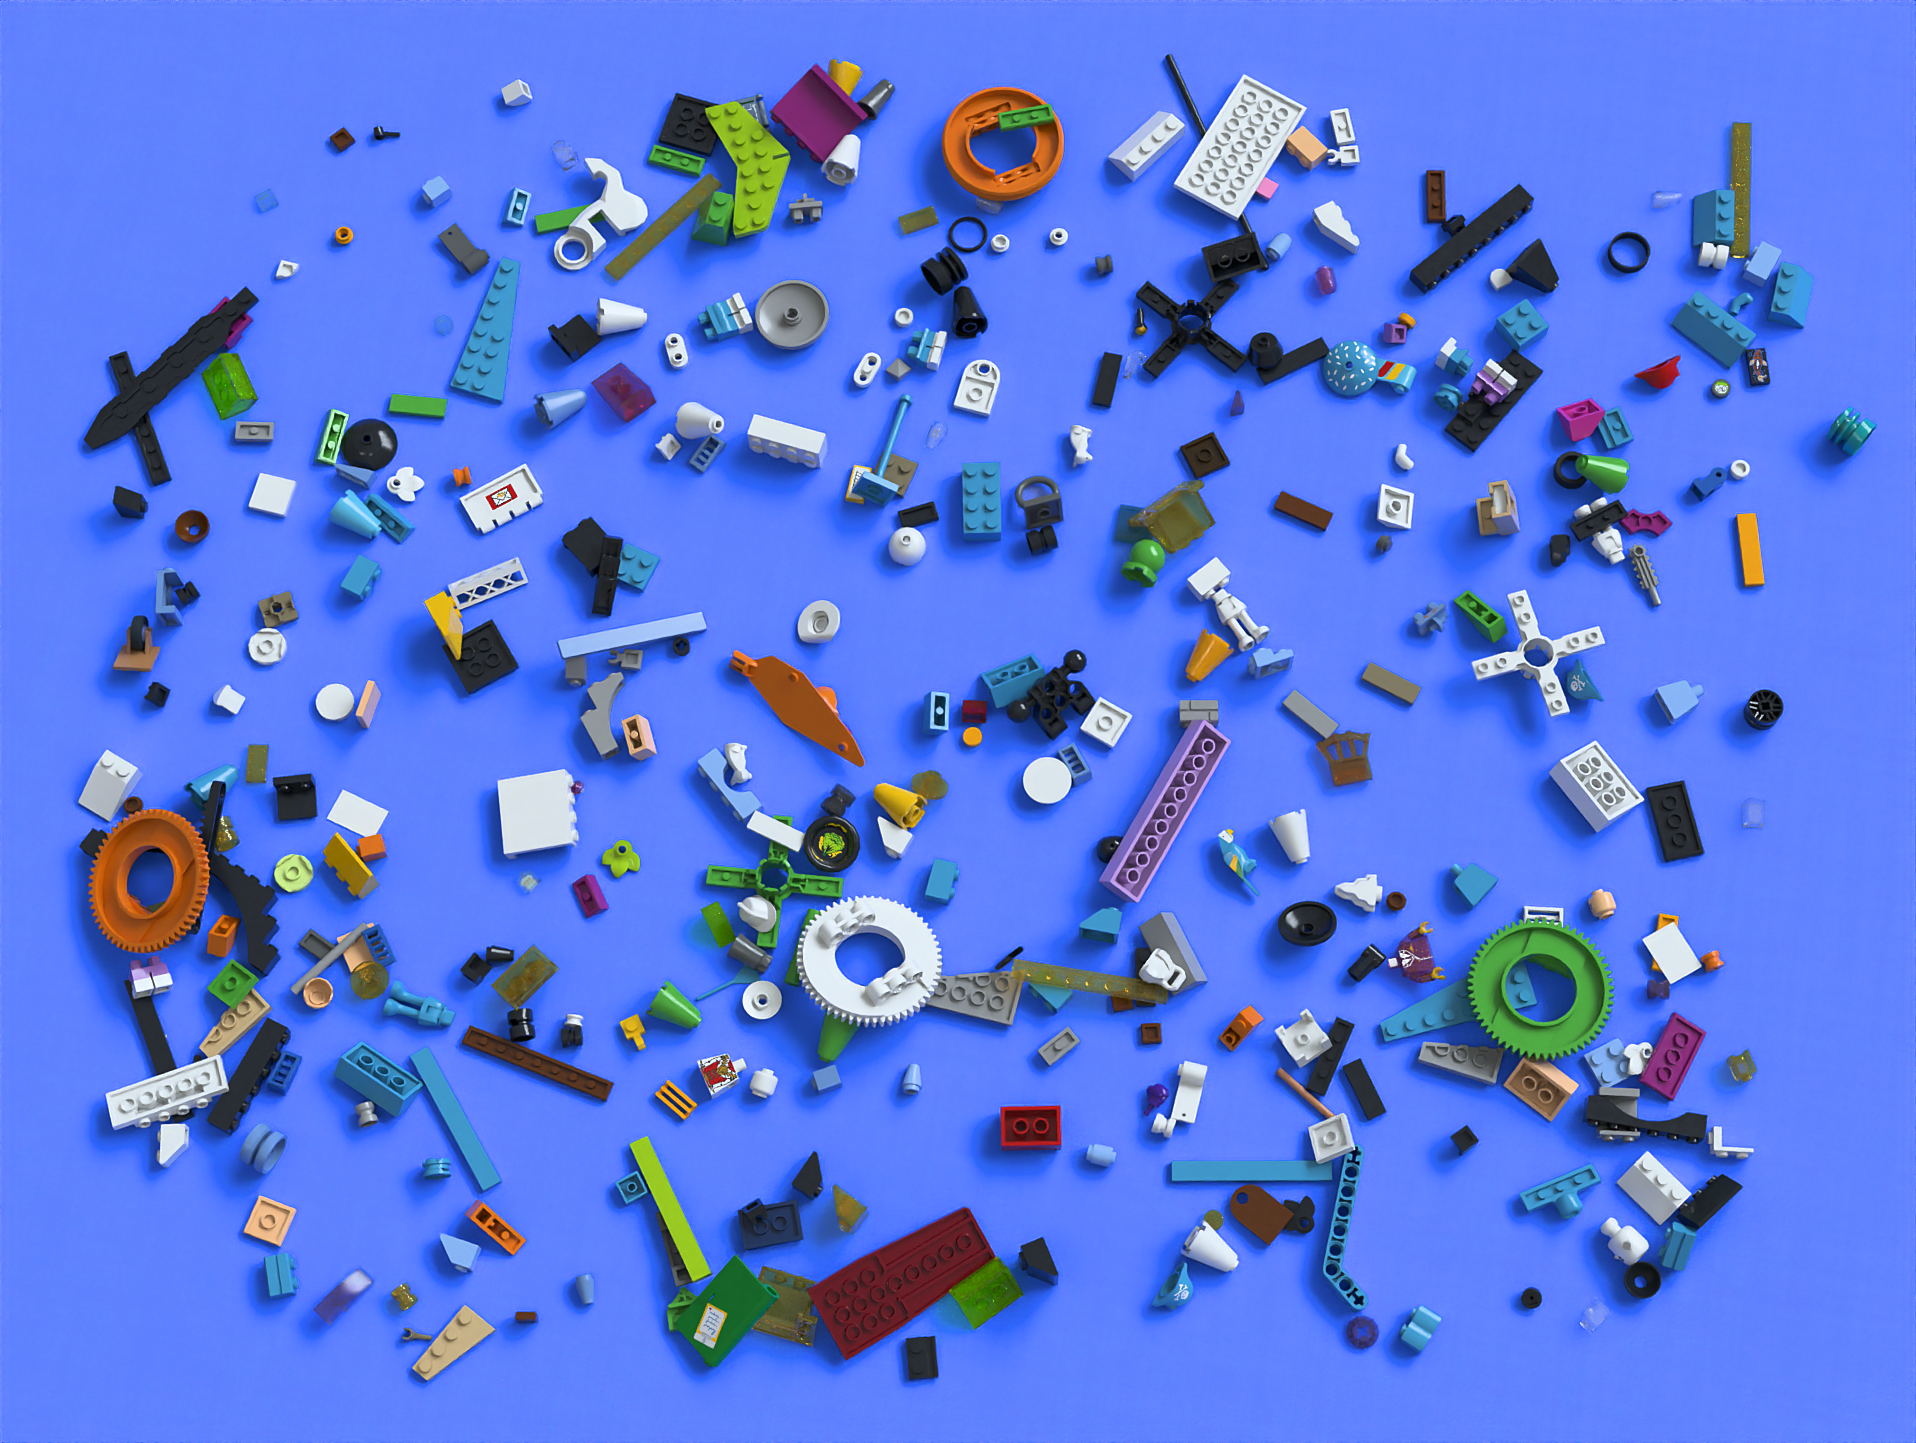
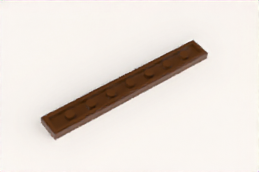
M471 1025L462 1041V1044L605 1102H607L614 1083Z

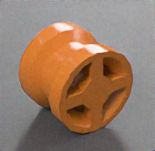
M468 466L460 470L458 468L453 469L457 487L465 483L468 485L472 484Z
M1718 950L1700 957L1701 962L1706 966V973L1718 970L1725 965L1719 958L1720 953Z

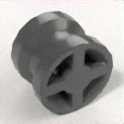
M1106 255L1104 258L1095 257L1098 275H1102L1104 272L1113 273L1110 255Z

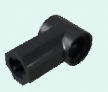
M1372 943L1347 972L1355 981L1360 983L1373 969L1378 968L1387 956Z

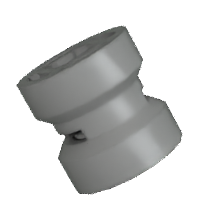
M373 1102L361 1103L354 1107L355 1113L360 1117L358 1119L359 1127H368L378 1123L377 1115L373 1114L375 1109Z

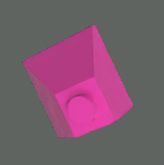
M1592 398L1556 408L1564 432L1571 441H1582L1584 438L1591 436L1605 415V411Z

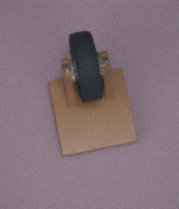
M136 615L133 617L131 626H128L127 645L122 646L113 665V670L151 672L161 649L160 647L153 646L152 628L149 627L146 616Z

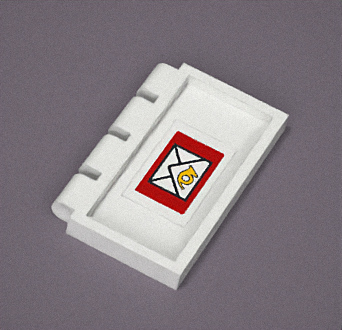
M525 463L459 499L477 531L482 530L486 534L496 528L493 524L494 522L501 526L512 520L511 513L518 517L529 511L526 505L530 504L533 509L544 503L541 498L544 494Z

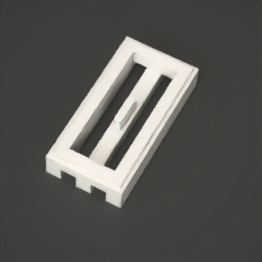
M1523 907L1524 924L1527 918L1532 920L1538 918V920L1546 918V920L1550 921L1551 919L1561 921L1563 928V908ZM1528 912L1559 913V916L1529 915Z

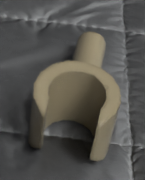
M411 1328L403 1329L411 1332L409 1337H402L407 1341H413L414 1339L431 1341L432 1339L431 1335L415 1333Z

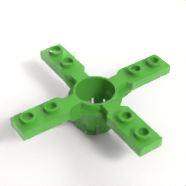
M773 815V819L792 827L793 817ZM770 840L768 861L765 858L762 859L757 870L708 865L706 885L736 889L752 888L756 890L758 895L769 901L776 910V921L773 928L768 932L762 933L758 931L757 946L759 948L777 949L782 900L788 898L791 893L842 899L844 878L794 873L787 862L789 849ZM779 868L789 875L787 877V884L785 883L780 887V891L776 888H764L765 885L761 884L762 875L767 870Z

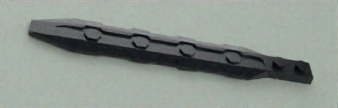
M245 286L218 312L203 316L196 321L183 337L173 346H169L159 359L146 371H142L133 379L134 382L99 411L83 440L94 450L126 435L151 408L163 401L176 385L189 377L202 361L210 354H214L227 341L232 326L259 302V299Z

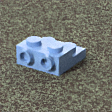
M1271 648L1257 649L1252 654V657L1248 658L1249 663L1247 667L1249 673L1253 674L1256 680L1291 669L1294 659L1292 649H1281L1275 652V654H1273Z

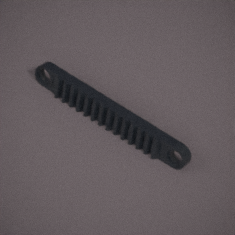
M218 780L212 782L208 803L203 804L206 808V811L202 812L205 818L200 820L203 826L199 827L202 834L198 836L203 839L201 844L206 846L205 852H208L209 876L211 874L226 795V783ZM205 902L202 906L203 910L199 913L200 916L195 920L196 923L192 924L191 930H187L186 934H198Z

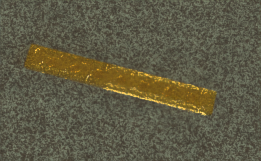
M1732 123L1731 190L1735 191L1734 242L1730 249V257L1748 258L1750 255L1751 123Z

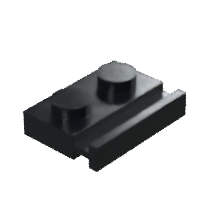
M935 1336L906 1338L909 1380L939 1377Z

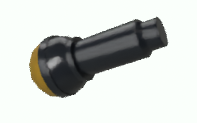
M1139 308L1136 313L1137 324L1135 332L1142 336L1147 333L1148 328L1144 323V313Z

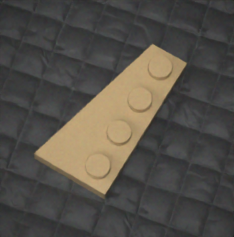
M252 988L234 1010L229 1008L227 1012L223 1013L218 1025L212 1028L199 1048L208 1058L223 1055L273 1008Z
M464 1305L412 1368L429 1382L449 1367L451 1363L481 1343L484 1338L493 1334L496 1329L468 1306Z

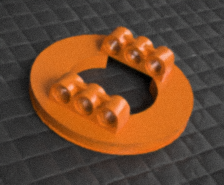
M1000 86L977 91L962 100L946 120L942 133V154L946 168L962 188L980 198L993 201H1013L1028 197L1041 190L1052 180L1062 162L1064 133L1056 113L1053 110L1054 123L1029 127L1036 138V148L1032 155V162L995 176L994 169L982 165L972 154L969 145L970 138L996 129L999 126L997 113L1045 105L1047 103L1037 95L1015 87Z

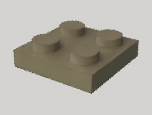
M882 453V455H881V457H880V459H879V461H878V464H877V466H876V468H875V470H874V472H873L874 475H876V473H877V470H878V467H879V465H880V462H881L883 453ZM891 453L883 479L899 486L895 495L904 498L918 468V463Z

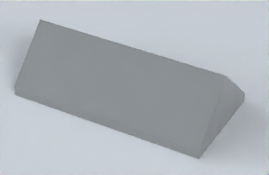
M1161 912L1138 927L1151 953L1157 948L1166 951L1170 955L1173 964L1185 971L1186 979L1178 990L1171 991L1173 996L1208 982L1173 912ZM1174 972L1167 983L1171 986L1180 973Z

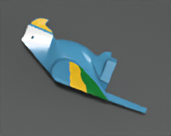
M1223 830L1218 835L1224 863L1243 883L1259 896V892L1245 878L1257 867L1256 860L1249 859L1245 851L1239 845L1233 843L1234 837L1232 834L1235 833L1233 830Z

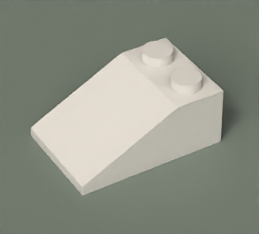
M106 749L96 763L78 803L111 822L143 774L136 766Z

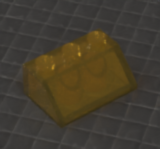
M533 944L491 987L510 1007L518 1010L559 968Z

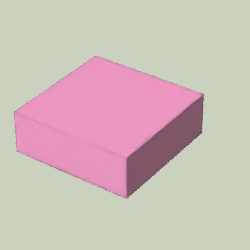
M1265 177L1255 194L1270 201L1279 184Z

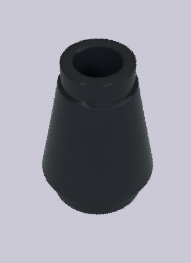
M494 945L486 948V962L497 964L514 961V950Z

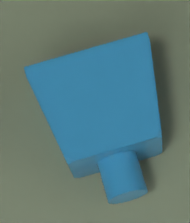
M1456 862L1449 870L1456 877L1452 884L1453 890L1471 911L1498 882L1496 877L1473 863L1464 870Z

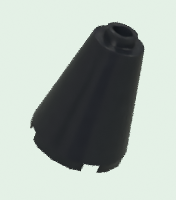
M960 286L954 291L951 329L958 338H975L977 333L981 332L983 334L987 330L988 320L971 288Z

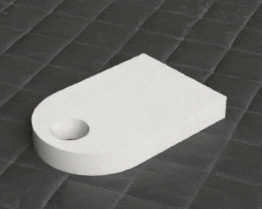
M981 359L971 362L965 368L954 402V408L990 417L1000 385V372L994 363ZM986 366L990 370L987 373H981L979 369Z

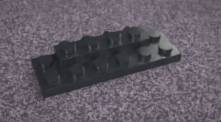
M1514 349L1505 360L1503 359L1500 363L1497 361L1496 364L1503 369L1502 372L1505 370L1517 380L1515 389L1500 403L1497 401L1492 406L1484 400V397L1488 394L1486 391L1482 390L1479 394L1470 391L1467 402L1462 401L1456 409L1458 411L1457 415L1445 428V432L1473 453H1475L1543 373L1542 369Z

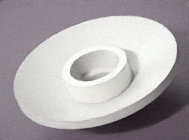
M768 981L752 983L743 994L745 1011L756 1019L763 1020L773 1017L779 1011L782 1004L780 990ZM761 999L766 1000L764 1005L759 1004Z

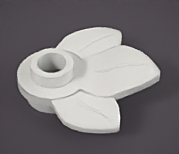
M404 467L397 471L396 476L388 479L387 489L392 494H397L401 500L411 502L415 501L414 492L420 490L425 483L420 477L413 475L414 470L412 467Z
M1649 1043L1630 1044L1624 1049V1056L1629 1058L1628 1075L1642 1073L1653 1051Z

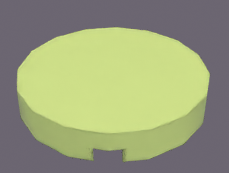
M289 854L277 862L274 878L278 886L284 891L290 893L300 892L310 885L313 879V868L310 861L304 856Z

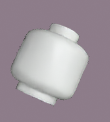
M763 1068L762 1071L757 1070L754 1072L749 1085L750 1089L753 1090L752 1094L766 1099L767 1096L774 1094L778 1083V1078L773 1075L774 1071Z

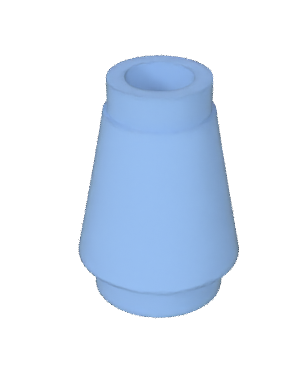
M917 1064L908 1065L902 1084L903 1092L906 1094L916 1095L922 1089L920 1066Z

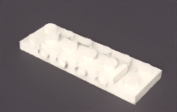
M216 1055L106 1093L112 1127L114 1130H118L135 1124L136 1127L147 1128L151 1125V1122L157 1120L161 1122L167 1121L171 1115L187 1114L191 1108H205L209 1102L213 1101V1096L228 1092L229 1087L221 1056Z

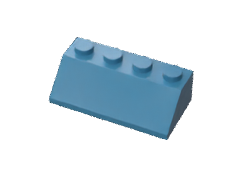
M1698 290L1686 302L1671 323V326L1729 370L1745 353L1746 349L1753 344L1756 337L1754 332Z
M363 1041L340 1057L333 1074L396 1118L408 1109L425 1085L424 1082Z

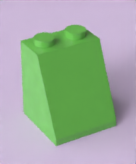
M714 191L700 205L691 239L727 246L734 218L733 195Z

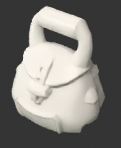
M1159 948L1155 949L1138 973L1143 981L1161 985L1170 991L1178 990L1186 979L1185 971L1173 964L1170 955ZM1174 972L1180 973L1170 986L1167 981Z

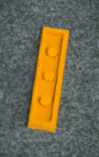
M1756 513L1737 514L1736 522L1744 587L1764 586Z

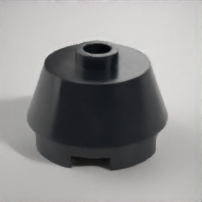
M1262 332L1253 336L1246 355L1252 366L1256 365L1262 367V370H1268L1276 367L1277 362L1282 359L1283 347L1273 334Z

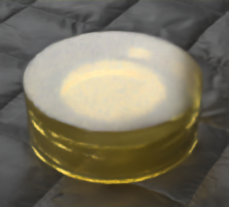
M1216 1210L1208 1211L1203 1218L1214 1231L1219 1230L1224 1221L1222 1214Z

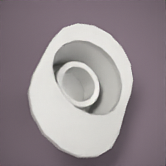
M754 895L753 897L745 898L743 902L737 904L740 907V918L757 931L764 933L773 928L776 921V910L762 896Z

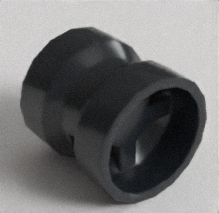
M191 581L187 582L185 587L174 591L184 606L190 604L192 599H197L201 596Z
M581 1026L571 1030L569 1028H561L563 1048L570 1047L571 1044L583 1046Z

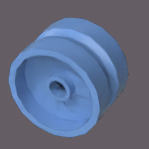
M261 1122L253 1128L244 1141L239 1153V1160L248 1166L254 1164V1169L262 1174H267L280 1159L287 1144V1136L278 1131L272 1133V1128Z

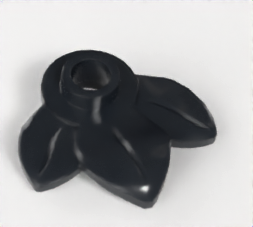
M1305 1196L1300 1204L1293 1200H1285L1284 1206L1294 1213V1217L1284 1229L1288 1231L1297 1230L1303 1234L1311 1232L1315 1225L1313 1219L1315 1205L1311 1198ZM1303 1220L1308 1221L1307 1227L1301 1226Z

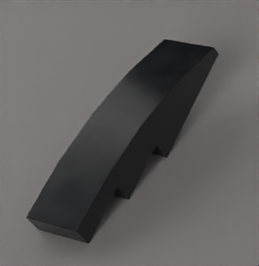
M604 535L592 613L611 616L623 538L609 535Z

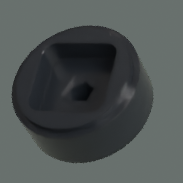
M1529 1287L1522 1292L1521 1300L1525 1307L1534 1309L1541 1304L1542 1295L1537 1288Z

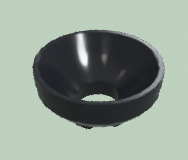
M1644 1261L1636 1262L1626 1270L1624 1285L1632 1296L1640 1299L1650 1298L1660 1289L1661 1275L1654 1265ZM1638 1276L1644 1277L1646 1286L1643 1288L1637 1287L1635 1278Z

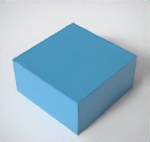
M638 1171L615 1182L627 1206L650 1195Z

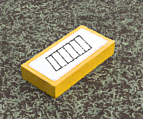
M854 465L845 501L864 505L865 498L851 491L863 472L872 473V468Z

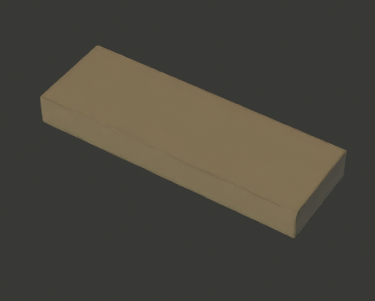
M1372 662L1369 663L1361 678L1366 683L1410 705H1413L1421 690V687Z

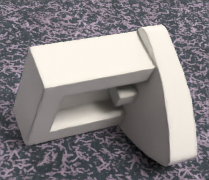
M228 684L217 690L213 696V701L216 705L223 707L234 715L238 713L246 699L232 690Z

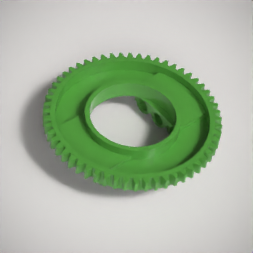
M1527 918L1525 924L1520 919L1518 926L1513 921L1510 927L1504 925L1503 930L1498 928L1496 931L1497 935L1491 933V939L1486 938L1485 944H1481L1480 950L1476 951L1475 955L1477 957L1472 959L1474 964L1469 966V969L1472 971H1469L1467 974L1471 979H1468L1466 982L1467 985H1470L1467 987L1466 992L1471 993L1468 995L1467 1000L1472 1001L1469 1004V1008H1474L1472 1015L1478 1016L1475 1022H1481L1479 1028L1486 1029L1485 1035H1492L1491 1041L1497 1039L1498 1047L1504 1044V1051L1511 1048L1512 1055L1518 1051L1519 1058L1526 1054L1527 1060L1530 1059L1531 1055L1534 1056L1535 1061L1539 1059V1056L1542 1057L1543 1062L1547 1060V1057L1554 1061L1555 1056L1561 1060L1563 1054L1568 1058L1571 1052L1577 1054L1578 1048L1583 1051L1585 1045L1589 1046L1592 1043L1591 1040H1596V1034H1601V1028H1605V1022H1608L1610 1018L1607 1014L1612 1012V1009L1609 1007H1612L1614 1004L1611 999L1614 998L1615 994L1610 993L1614 990V986L1609 985L1614 980L1613 978H1608L1612 972L1605 970L1609 966L1608 963H1602L1605 956L1598 957L1601 950H1593L1596 944L1589 945V937L1583 940V932L1576 935L1577 928L1569 931V924L1562 928L1561 921L1556 926L1554 919H1551L1549 924H1547L1546 918H1543L1541 923H1539L1538 918H1535L1533 923L1530 918ZM1527 960L1572 980L1574 1001L1571 1009L1561 1018L1550 1022H1536L1520 1015L1512 1007L1506 994L1505 984L1508 972L1519 962Z

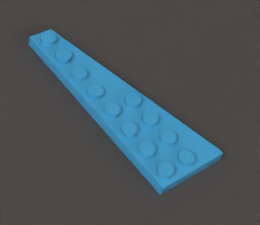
M502 257L451 382V388L503 404L520 262Z
M1523 960L1516 964L1506 977V994L1515 1010L1537 1005ZM1466 976L1381 1022L1379 1026L1384 1043L1475 1021L1478 1016L1472 1015L1474 1008H1469V1004L1472 1001L1467 1000L1468 995L1471 993L1466 992L1467 987L1470 986L1466 982L1471 978Z

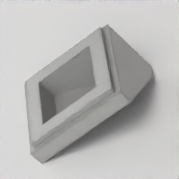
M897 358L886 369V372L900 382L912 369L900 358Z

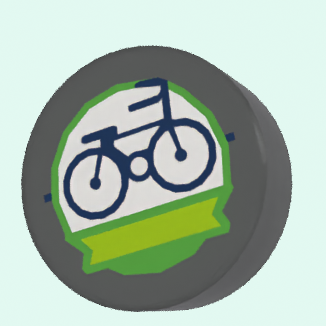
M1724 379L1714 381L1711 387L1712 395L1719 399L1726 398L1731 390L1729 382Z

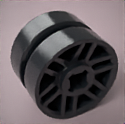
M1766 689L1753 693L1744 707L1746 722L1757 730L1772 728L1783 713V702L1780 696Z

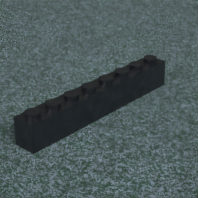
M1518 184L1413 268L1409 279L1423 293H1426L1428 290L1432 291L1436 288L1438 282L1442 279L1446 280L1455 268H1461L1466 259L1469 257L1473 258L1481 247H1487L1496 235H1502L1507 226L1514 225L1522 214H1528L1533 208L1534 198Z

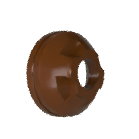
M186 511L176 520V534L186 543H199L207 537L210 531L209 520L200 511ZM193 526L200 528L199 533L196 535L190 534V529Z

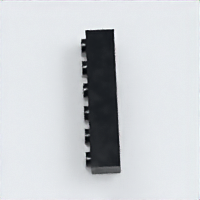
M268 1017L266 1018L229 1081V1091L222 1093L206 1120L210 1125L229 1135H232L233 1131H237L241 1123L240 1119L250 1109L251 1100L259 1094L261 1083L269 1077L272 1064L276 1063L280 1058L282 1047L290 1041L291 1031L288 1027Z

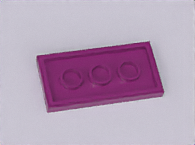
M1676 1012L1671 1013L1638 1081L1667 1100L1673 1101L1707 1032Z

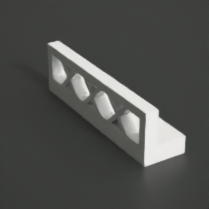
M516 557L451 583L448 587L457 605L456 607L458 610H461L528 583V579L519 558ZM520 570L523 579L516 582L510 580L512 573ZM501 579L505 582L501 588L492 587L495 580ZM477 587H486L485 594L481 596L475 594ZM462 593L470 595L466 602L459 604L457 595Z

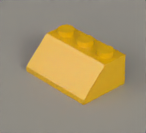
M338 832L335 833L323 850L326 857L323 860L330 868L334 866L338 871L335 873L342 883L346 881L349 884L347 889L354 897L358 895L360 899H363L377 888L379 883Z

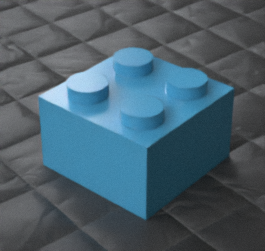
M1525 299L1499 316L1494 328L1512 350L1514 349L1521 353L1546 336L1549 325L1531 303Z

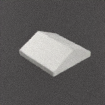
M1380 484L1377 520L1387 527L1411 529L1414 494Z

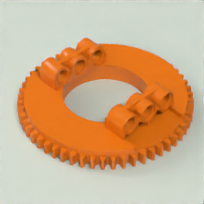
M154 808L141 810V812L136 811L135 815L129 814V819L123 818V823H117L118 828L112 827L113 834L107 833L108 840L103 839L104 846L98 847L101 852L95 853L98 859L92 861L95 867L90 868V870L94 874L89 876L93 882L88 884L89 887H92L88 894L93 895L89 902L94 903L90 909L95 910L92 916L97 917L95 923L100 924L98 929L103 930L102 935H106L107 940H111L112 944L117 945L122 950L149 954L150 952L156 953V950L162 951L163 948H169V944L174 945L175 940L180 941V937L182 935L185 936L187 930H191L192 924L196 923V918L200 916L199 913L203 910L202 906L206 902L205 898L206 894H208L207 889L210 878L209 860L207 859L208 852H205L206 846L201 844L203 839L198 837L200 833L195 831L194 826H190L191 822L186 821V818L180 817L181 815L174 812ZM159 847L171 860L174 881L166 902L161 908L152 913L147 907L141 905L137 897L129 894V891H127V879L135 860L143 852Z

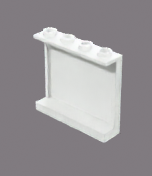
M565 769L497 780L504 854L509 859L517 858L516 854L568 845L577 848L576 841H579L578 831L575 830L574 824L577 822L576 812L573 811L575 797L571 793L573 778Z

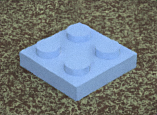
M1619 1038L1583 1056L1600 1087H1612L1634 1076L1628 1075L1629 1058L1624 1056L1623 1051L1625 1048Z

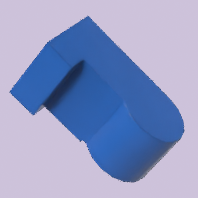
M1716 467L1704 480L1695 479L1689 489L1702 502L1724 484L1727 473L1723 468Z

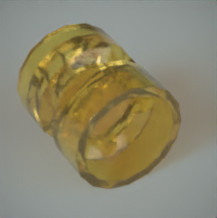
M229 816L221 817L215 847L218 852L228 851L240 843L236 831L233 830L234 826Z

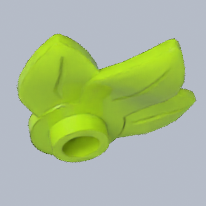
M619 840L614 844L613 848L605 851L602 857V864L611 865L613 875L616 878H620L628 868L638 872L640 869V858L633 852L630 842ZM620 846H625V853H620Z

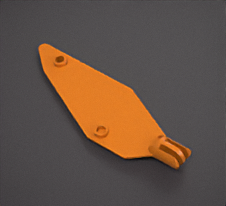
M734 650L728 667L748 677L784 724L858 767L865 765V760L854 737L803 672L773 655L754 660L744 653Z

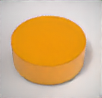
M1402 312L1399 315V323L1407 325L1408 329H1413L1416 321L1407 313Z
M976 727L967 728L963 733V741L969 747H977L982 742V733Z

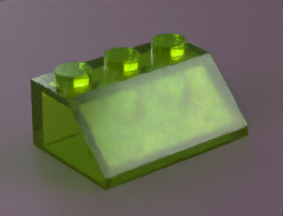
M220 353L201 374L221 420L229 419L249 410L258 400L238 353Z
M998 1256L949 1290L956 1305L974 1330L1024 1295L1010 1270Z

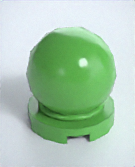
M1150 539L1136 542L1129 551V561L1124 562L1122 565L1121 574L1130 582H1133V580L1141 582V587H1154L1158 579L1156 574L1160 572L1165 564L1166 555L1161 545Z

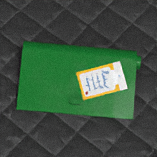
M736 1254L678 1318L674 1325L699 1352L707 1366L718 1367L778 1300L779 1294L769 1284H762Z

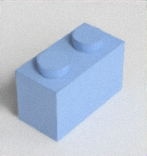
M1762 241L1759 247L1755 246L1751 253V256H1753L1752 260H1747L1742 269L1745 273L1742 278L1763 287L1776 265L1782 250Z

